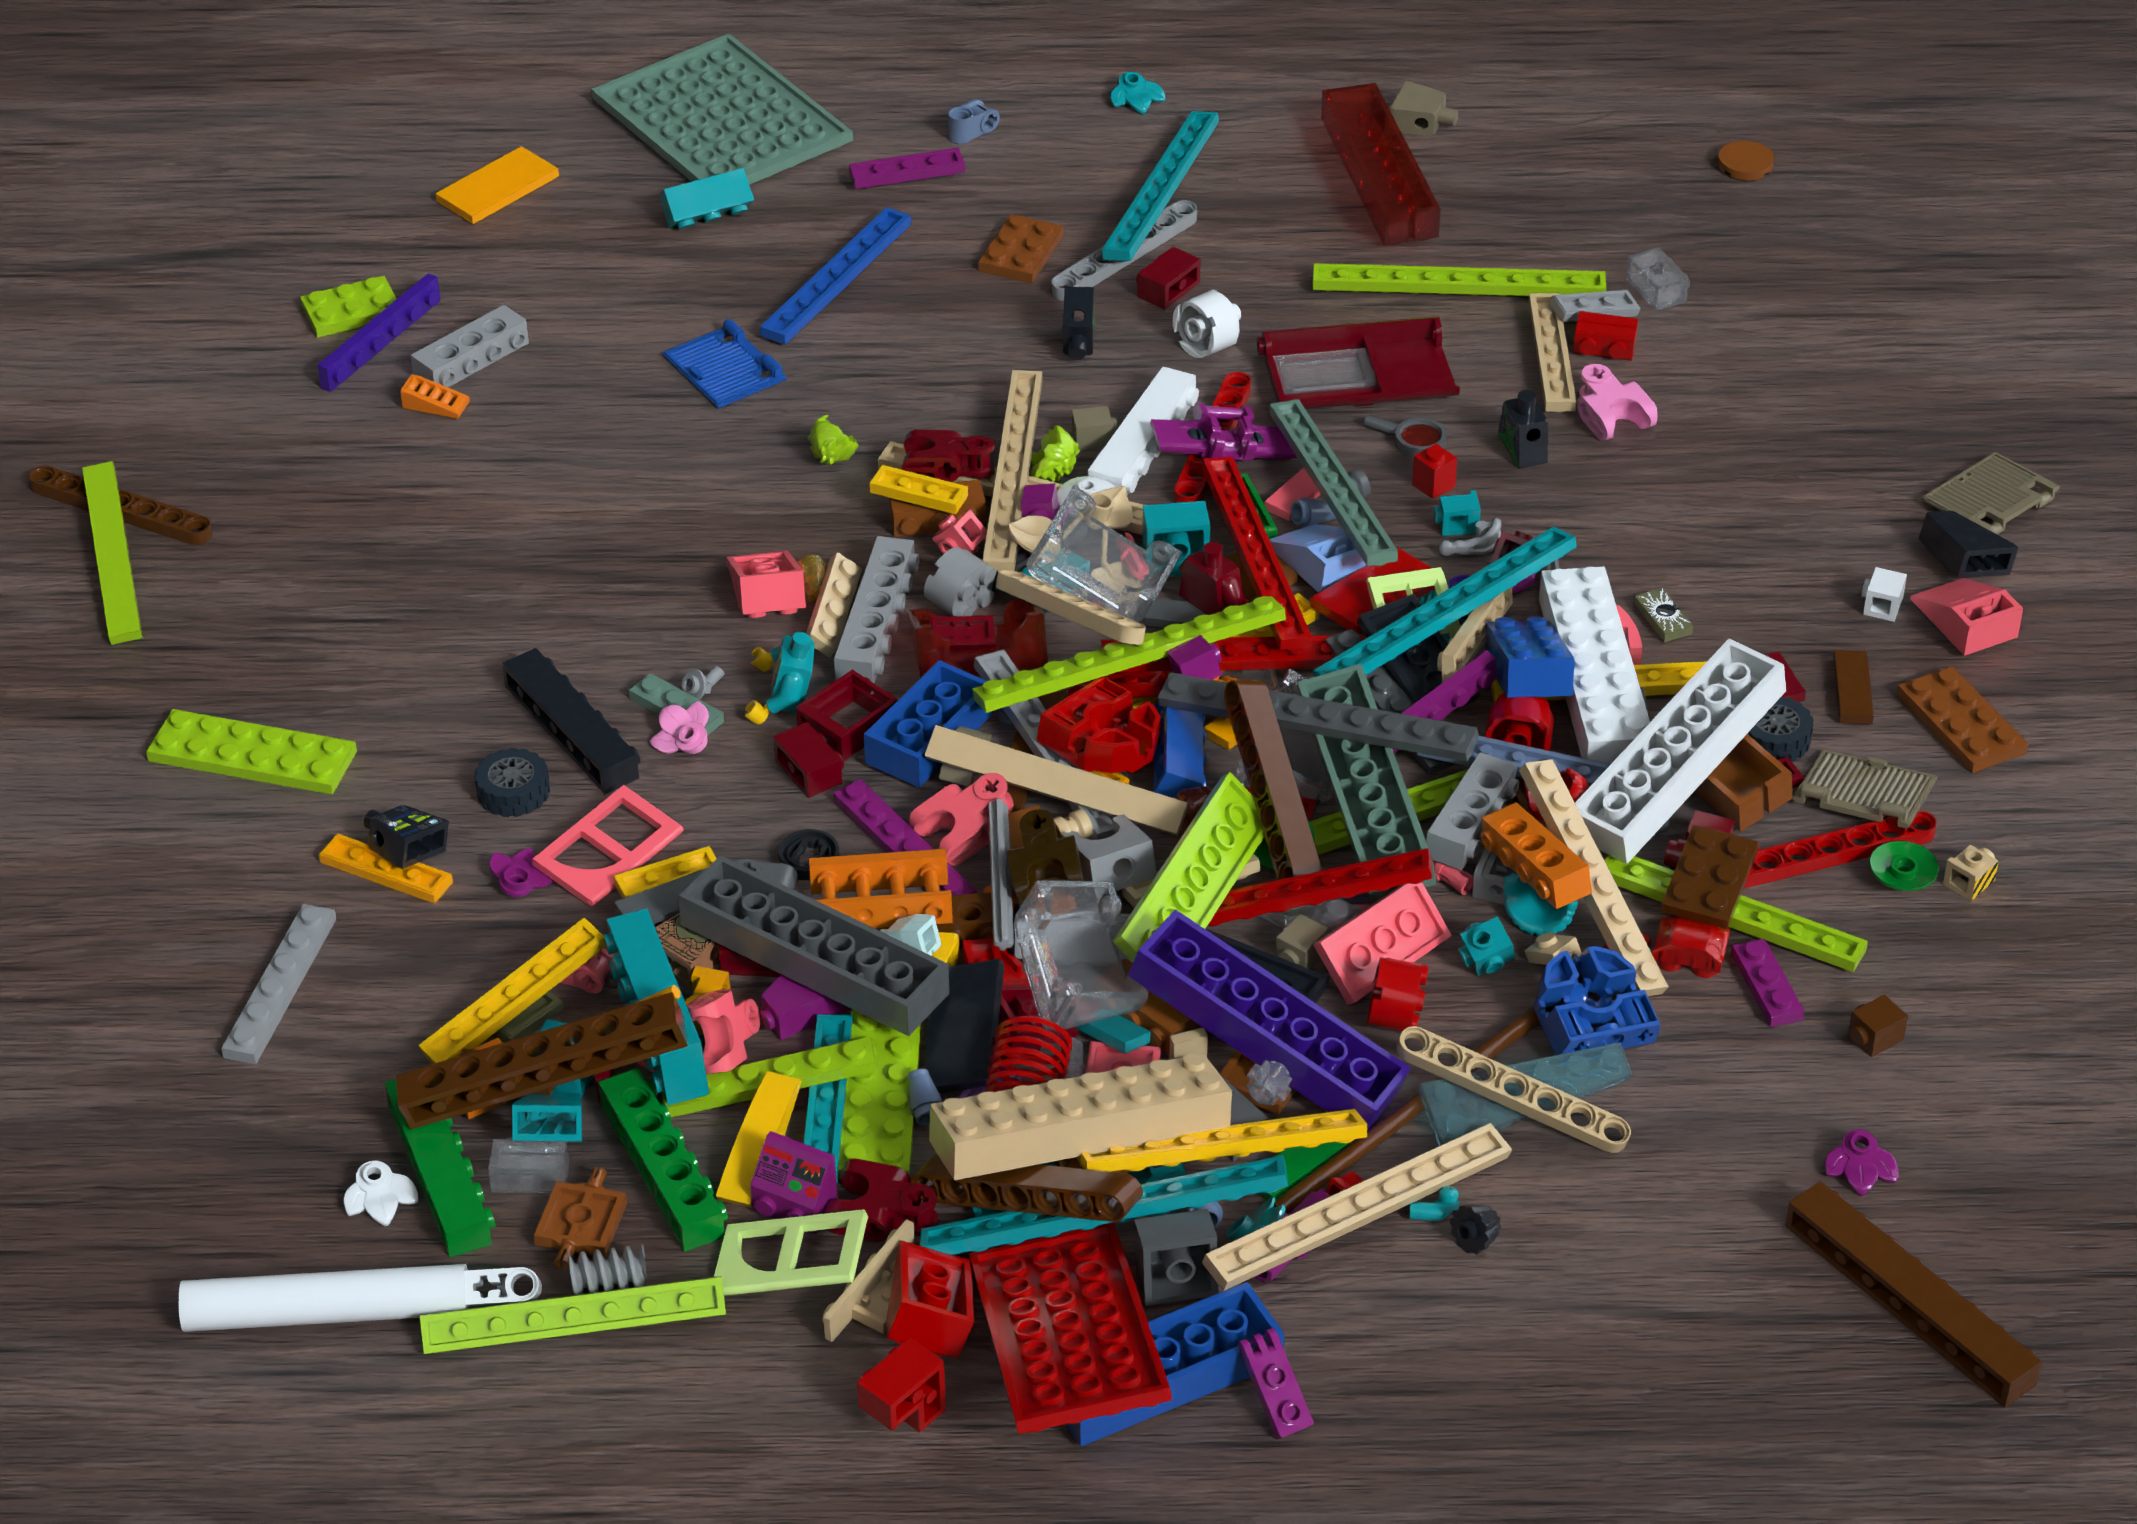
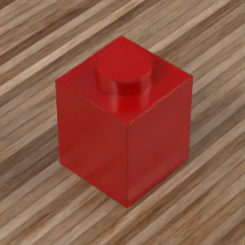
M1437 443L1417 453L1413 458L1412 485L1432 499L1451 490L1456 485L1457 457Z

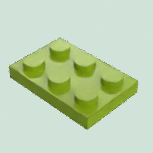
M385 275L371 277L352 284H342L339 287L314 291L300 296L301 306L317 338L364 327L397 299Z

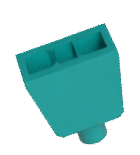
M531 1093L520 1098L512 1104V1141L582 1142V1102L580 1094L552 1093L551 1095Z

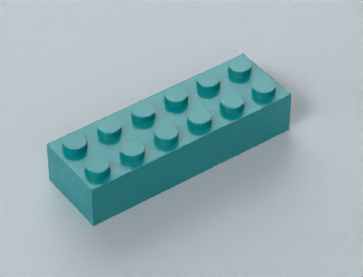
M647 908L607 919L609 933L604 934L603 937L608 954H613L612 960L608 961L613 981H620L616 984L621 1002L628 1001V1004H625V1006L640 1001L672 985H676L679 988ZM682 993L680 998L676 1000L684 1015L688 1046L644 1059L647 1070L654 1069L655 1071L651 1072V1077L656 1093L663 1092L668 1106L709 1094L701 1041Z

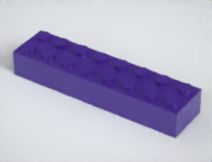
M1176 909L1138 950L1128 977L1327 1112L1356 1109L1367 1123V1131L1399 1093L1411 1069L1407 1064Z

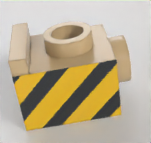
M1969 845L1955 858L1950 857L1947 860L1943 885L1972 901L1995 881L1999 861L1995 859L1994 854L1989 849H1977ZM1964 875L1969 878V881L1967 882L1960 877Z

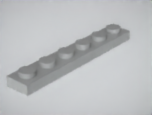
M302 904L221 1048L223 1058L257 1064L336 921L334 909Z

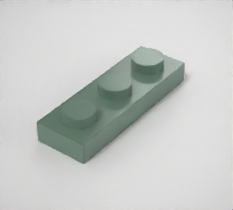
M652 673L629 689L631 701L657 715L660 714L664 707L669 705H678L687 710L696 701L701 702L709 713V719L704 727L707 731V736L724 723V713Z

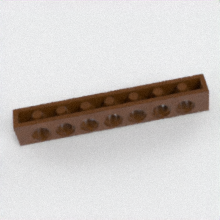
M673 992L405 1072L396 1075L398 1107L412 1130L688 1046L684 1015Z

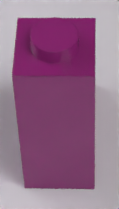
M781 974L761 995L762 1011H760V1019L767 1030H772L779 1040L782 1041L815 1026L817 1014L839 1015L851 1008Z

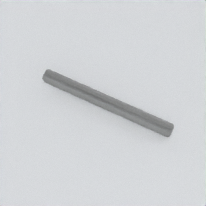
M997 798L996 801L989 802L992 925L993 944L998 946L1000 951H1005L1006 948H1011L1014 944L1011 871L1007 850L1010 849L1008 805L1003 803V799Z

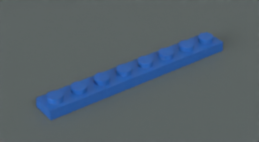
M886 207L760 326V335L786 345L911 225V215Z

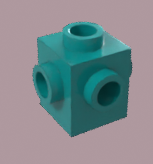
M1498 916L1484 923H1474L1460 934L1462 947L1458 949L1460 957L1466 967H1473L1477 976L1484 973H1495L1505 963L1515 959L1513 944Z

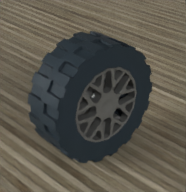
M1780 697L1747 734L1776 759L1788 756L1791 761H1796L1797 758L1803 757L1810 748L1814 720L1813 716L1810 715V711L1803 707V704L1795 702L1788 697Z
M523 748L498 750L494 754L487 755V758L481 760L478 768L476 767L474 778L479 804L481 803L482 808L486 811L489 810L491 814L502 815V817H518L522 814L532 813L537 808L539 809L543 805L542 803L548 799V793H550L548 767L545 764V760L540 758L535 752L532 753Z

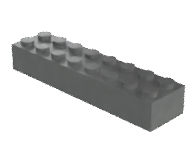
M722 855L679 895L682 926L907 1036H910L949 995L948 963Z

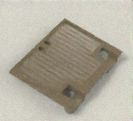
M1994 452L1922 496L1921 500L1941 511H1955L1998 535L2005 530L2007 522L2029 508L2038 510L2051 502L2060 486ZM2036 485L2042 488L2043 490L2042 493L2039 494L2031 490L2030 488ZM1987 516L1993 519V523L1990 525L1980 519Z
M1824 749L1793 796L1794 802L1804 804L1808 797L1820 799V808L1877 822H1882L1885 815L1898 818V827L1909 828L1937 781L1938 776L1889 765L1883 759L1874 757L1863 759Z

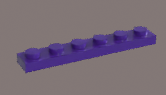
M429 273L321 361L318 364L321 389L332 392L440 301L438 277Z

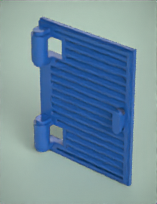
M732 319L725 320L723 328L662 352V355L718 409L787 380L786 375L783 374L782 366L769 354L763 355L745 338L744 330ZM732 335V341L725 343L722 340L723 338ZM768 370L771 372V375L765 378L759 375Z

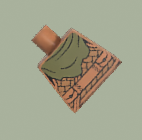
M680 913L655 927L676 980L693 990L691 975L695 966L712 969L720 960V944L682 926Z

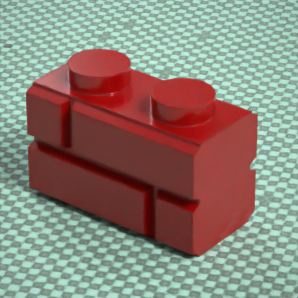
M1580 311L1575 329L1573 353L1632 361L1637 341L1639 319Z

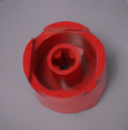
M1505 693L1501 694L1490 708L1485 737L1550 751L1554 727V717L1550 704L1541 697L1507 698Z
M1380 957L1374 977L1373 992L1370 997L1367 1025L1402 1032L1408 1027H1417L1419 1014L1414 1012H1422L1425 991H1423V988H1419V986L1426 985L1429 966Z

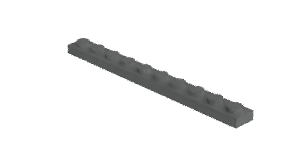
M1170 672L1158 696L1161 706L1229 718L1224 700V690L1227 682ZM1268 690L1280 728L1468 762L1479 737L1477 727Z

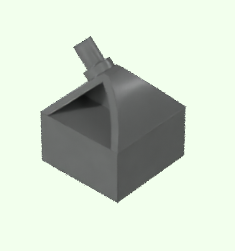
M1208 1209L1162 1216H1142L1130 1221V1227L1135 1228L1136 1278L1145 1306L1210 1297L1219 1293L1218 1283L1202 1263L1205 1254L1217 1249V1235Z

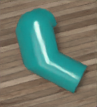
M1445 1186L1439 1190V1198L1434 1202L1411 1203L1409 1220L1437 1222L1444 1220L1452 1214L1453 1210L1459 1207L1458 1190L1455 1187Z

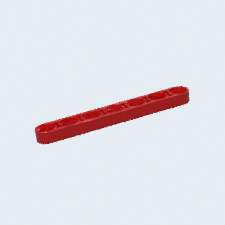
M1243 372L1227 374L1212 406L1240 408L1242 405H1246L1251 394L1250 376ZM1238 384L1243 385V387H1233L1231 385ZM1233 402V403H1236V404H1234V405H1226V404H1223V403ZM1218 419L1228 421L1219 423L1221 430L1225 431L1235 430L1238 420ZM1189 454L1175 485V503L1203 501L1209 484L1202 470L1203 459L1198 458L1201 457V454ZM1195 474H1196V475H1202L1203 477L1193 478V477H1190V475H1195ZM1184 493H1192V494H1195V495L1189 497V496H1182L1181 494H1184Z
M1918 811L1909 828L1898 827V818L1890 817L1883 819L1882 822L1873 821L1760 849L1757 852L1744 889L1869 858L1877 847L1888 842L1908 841L1919 845L1928 843L1935 836L1936 818L1928 812ZM1921 824L1927 826L1929 829L1918 830L1915 829L1913 825ZM1893 832L1897 834L1898 837L1889 838L1884 836L1882 833ZM1860 839L1868 844L1863 846L1856 845L1852 840ZM1831 847L1836 849L1837 852L1826 853L1821 848ZM1795 854L1802 855L1806 860L1797 861L1790 856ZM1768 862L1776 867L1768 869L1761 867L1759 864Z

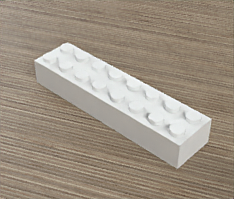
M1605 566L1541 571L1539 602L1543 617L1552 623L1574 657L1573 696H1565L1581 757L1612 764L1650 723Z
M1728 639L1575 802L1597 848L1628 864L1786 692L1784 664L1732 639Z

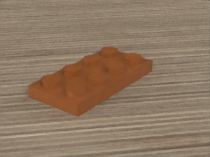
M1953 666L1898 685L1897 696L1971 773L2027 754L2028 743Z

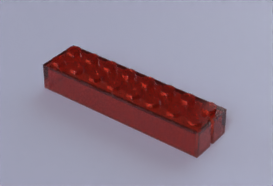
M1370 83L1322 90L1321 119L1383 245L1409 242V238H1413L1414 241H1424L1439 237L1441 208L1377 84Z

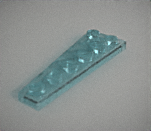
M1620 1042L1507 1065L1516 1071L1576 1098L1588 1096L1627 1081L1632 1075ZM1486 1070L1471 1073L1473 1078L1478 1081L1489 1079V1074ZM1446 1079L1421 1083L1418 1089L1439 1146L1489 1123L1495 1129L1501 1130L1511 1126L1517 1120L1528 1117ZM1511 1082L1504 1085L1505 1091L1511 1096L1523 1094L1521 1087L1516 1083ZM1544 1097L1537 1100L1538 1106L1543 1110L1555 1106V1103L1549 1098Z

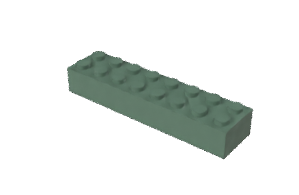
M1361 664L1297 682L1300 696L1377 709ZM1312 733L1357 863L1428 848L1392 748ZM1433 860L1432 879L1422 882L1425 888L1437 884ZM1399 886L1391 887L1385 891L1368 892L1371 903L1377 902Z

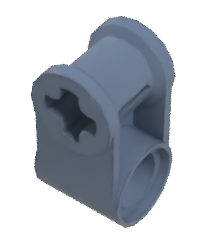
M972 99L968 103L950 109L948 112V139L953 143L965 144L983 134L992 132L1000 121L999 112L992 108L988 109L979 99Z

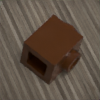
M1882 995L1867 1004L1859 1005L1852 1011L1848 1036L1856 1046L1861 1047L1869 1056L1873 1057L1904 1040L1908 1015L1886 995Z

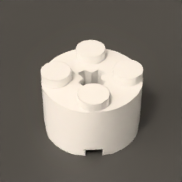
M1210 290L1184 301L1175 308L1173 313L1174 332L1179 331L1182 338L1179 343L1189 355L1195 358L1209 356L1236 344L1239 336L1241 311L1236 304H1231L1223 294L1216 290Z

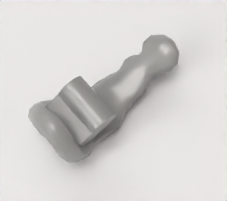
M1495 517L1490 522H1476V538L1466 541H1443L1439 545L1440 554L1444 557H1449L1455 553L1460 555H1485L1492 552L1496 541L1501 536V520Z

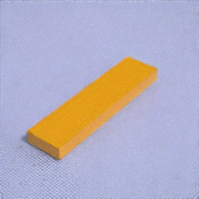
M338 833L319 853L320 863L434 904L453 883L451 873L420 862L401 869L372 851L368 844Z

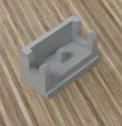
M1484 848L1474 872L1472 897L1504 905L1506 898L1503 892V881L1507 875L1510 876L1513 870L1510 867L1504 866L1500 858Z

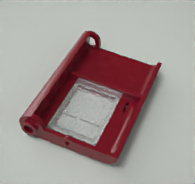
M1439 316L1262 331V337H1257L1258 355H1263L1277 403L1299 399L1305 409L1354 404L1358 407L1374 405L1376 402L1456 396L1460 394V387L1456 386L1442 348V325Z

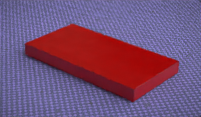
M1397 548L1398 561L1386 563L1382 566H1365L1312 596L1310 607L1348 630L1353 628L1359 634L1362 632L1357 623L1359 615L1374 610L1368 592L1367 578L1431 569L1432 567L1402 549ZM1435 586L1412 589V593L1419 599L1433 591ZM1405 590L1382 593L1385 604L1407 596Z

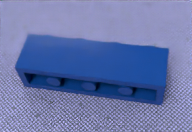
M1157 699L1154 706L1161 718L1158 744L1154 754L1153 792L1187 802L1191 805L1194 800L1193 798H1195L1196 790H1204L1203 788H1205L1207 777L1203 775V768L1207 758V754L1203 752V745L1207 732L1203 730L1206 714L1161 706ZM1190 792L1189 796L1184 797L1185 793Z

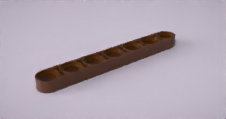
M39 466L30 471L28 478L31 490L34 493L89 511L84 477L51 466ZM47 478L49 479V480L44 481V482H37L38 480H41V479H47ZM67 487H75L71 490H62ZM119 489L121 503H126V505L121 506L124 523L192 545L207 543L212 538L211 523L207 517ZM143 512H152L148 515H139ZM170 520H178V521L175 522V523H170V524L165 523V522L170 521ZM198 528H203V529H204V530L199 531V532H190L191 530L198 529Z

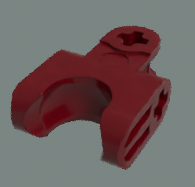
M914 429L905 437L904 449L907 455L903 459L902 470L949 482L957 480L959 476L981 478L994 473V463L990 461V453L994 451L995 443L991 438L984 436L961 437L959 433L952 430Z
M856 1158L845 1162L840 1175L845 1188L851 1193L862 1195V1197L854 1200H832L828 1203L823 1213L865 1209L868 1220L863 1239L876 1242L886 1240L890 1231L898 1230L906 1219L914 1223V1236H921V1229L938 1225V1215L934 1210L937 1196L931 1187L919 1183H910V1176L900 1167ZM847 1227L828 1229V1231L845 1236Z

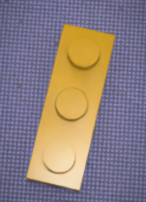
M882 465L870 482V493L957 514L968 497V486Z
M710 846L614 875L615 886L621 898L624 899L707 868L717 858Z

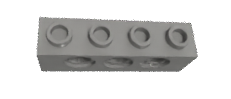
M502 305L411 354L413 374L450 387L529 344L526 319L506 305Z
M1482 752L1478 754L1427 832L1426 843L1432 860L1462 870L1469 858L1475 859L1480 848L1481 833L1483 832L1481 818L1506 807L1507 799L1514 798L1519 786V780L1515 779L1517 765Z

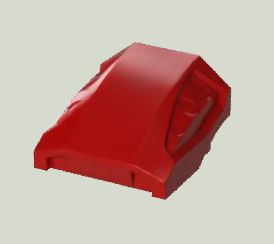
M1680 916L1662 917L1656 942L1652 949V955L1658 967L1662 970L1673 972L1686 965L1690 966L1691 971L1696 976L1710 978L1721 972L1730 937V929Z

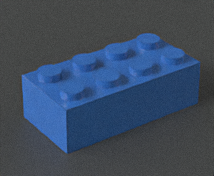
M1500 617L1496 618L1495 622H1486L1485 651H1489L1496 658V679L1507 698L1573 696L1574 657L1550 621H1547L1544 617H1529L1527 621H1515L1512 618Z
M939 660L864 733L865 763L920 788L942 766V763L926 759L925 757L935 725L954 731L960 726L978 730L993 715L994 711L986 713L974 700L972 688L982 686L986 680Z

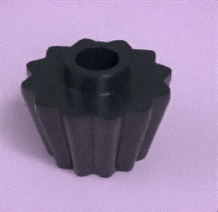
M1461 1205L1459 1209L1453 1210V1218L1450 1219L1452 1226L1451 1234L1456 1238L1457 1245L1463 1247L1466 1253L1473 1252L1476 1255L1479 1254L1482 1250L1487 1249L1499 1235V1230L1501 1229L1499 1224L1500 1218L1490 1206Z

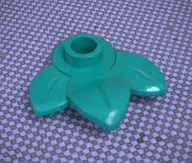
M1130 71L1123 73L1119 77L1118 86L1111 91L1110 99L1114 107L1129 104L1137 112L1144 115L1150 107L1151 101H1165V93L1158 84L1145 80L1137 72Z
M1270 1197L1256 1209L1251 1218L1243 1215L1237 1219L1228 1229L1226 1237L1231 1243L1281 1220L1286 1211L1285 1206L1282 1204L1281 1206L1274 1207L1275 1197Z

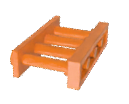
M946 849L809 858L811 894H822V900L816 901L874 929L890 928L898 919L914 914L934 915L936 924L953 923L951 890H939V885H948ZM925 886L926 892L905 894V888ZM891 889V895H870V890ZM856 891L857 897L836 898V893Z

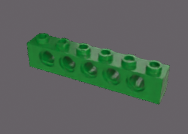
M636 1068L599 1081L601 1107L683 1251L687 1252L724 1238V1222L728 1220L726 1208L721 1200L716 1201L713 1197V1188L708 1176H701L699 1173L697 1158L693 1151L687 1152L680 1128L678 1126L673 1128L666 1104H659L652 1080H645L640 1069Z

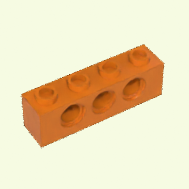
M1517 802L1481 818L1483 826L1481 840L1484 847L1496 854L1504 866L1510 867L1516 872L1523 883H1528L1535 889L1541 899H1546L1553 907L1558 909L1592 894L1589 865Z

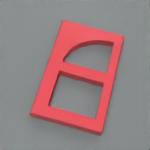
M623 785L533 858L532 865L588 906L593 907L616 888L614 875L640 868L679 836L684 829L679 823ZM621 804L658 829L633 851H629L595 826ZM582 837L617 863L600 869H579L567 866L554 859Z

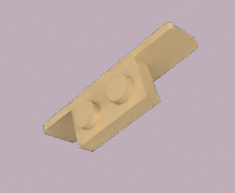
M906 1219L898 1230L894 1229L879 1252L869 1257L861 1273L854 1278L853 1282L847 1283L843 1294L837 1301L830 1303L826 1307L822 1317L826 1340L833 1342L852 1319L883 1334L887 1331V1312L898 1245L900 1240L915 1244L913 1222Z

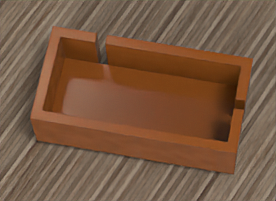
M1746 734L1694 792L1721 816L1735 820L1734 827L1739 832H1742L1764 817V810L1770 814L1793 799L1792 773Z

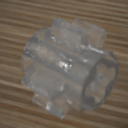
M1265 1060L1261 1066L1255 1064L1247 1075L1250 1081L1246 1087L1249 1088L1251 1097L1260 1104H1270L1273 1106L1277 1100L1284 1102L1291 1092V1088L1288 1085L1292 1078L1289 1077L1287 1068L1279 1062H1268Z

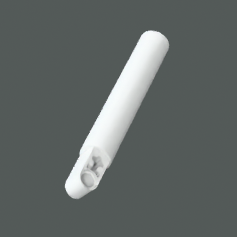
M466 1264L183 1280L180 1282L179 1317L183 1332L420 1318V1315L537 1300L542 1291V1284L539 1277L532 1270L525 1267L467 1270ZM523 1276L532 1278L533 1289L529 1294L519 1296L514 1293L513 1286L518 1278ZM488 1279V1282L493 1286H497L498 1289L490 1290L488 1297L484 1298L476 1289L483 1286V1280Z

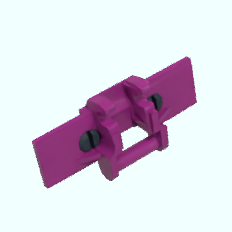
M1196 402L1193 408L1194 421L1151 419L1150 422L1158 447L1162 452L1201 454V457L1207 458L1233 456L1234 460L1252 461L1254 458L1282 460L1297 458L1278 427L1252 424L1254 414L1250 406L1242 405L1240 408L1205 406L1202 402ZM1218 419L1238 420L1236 430H1221Z

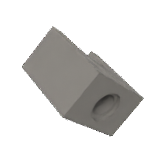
M1124 814L1113 818L1115 834L1108 838L1100 840L1084 839L1075 831L1062 834L1063 837L1075 836L1085 887L1095 898L1154 879L1157 875L1152 840Z

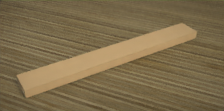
M935 725L925 753L926 759L981 776L988 773H998L1005 778L1007 784L1113 817L1124 814L1135 824L1177 837L1188 808L1187 802L938 725Z

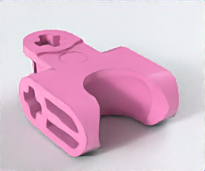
M1589 364L1582 369L1581 378L1585 385L1580 388L1577 401L1578 413L1599 441L1614 438L1615 423L1618 419L1634 422L1640 429L1656 425L1657 407L1636 382L1632 381L1621 384L1610 369L1602 364Z

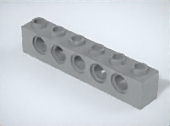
M877 536L834 657L835 681L852 669L863 677L869 678L874 684L877 675L883 674L885 665L884 654L890 653L892 644L891 634L896 633L898 630V613L904 612L906 603L905 593H910L913 581L912 572H917L919 567V554L915 553L914 540Z

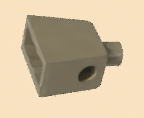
M1406 80L1390 107L1389 132L1433 136L1440 124L1456 125L1458 110L1446 107V94L1444 92Z

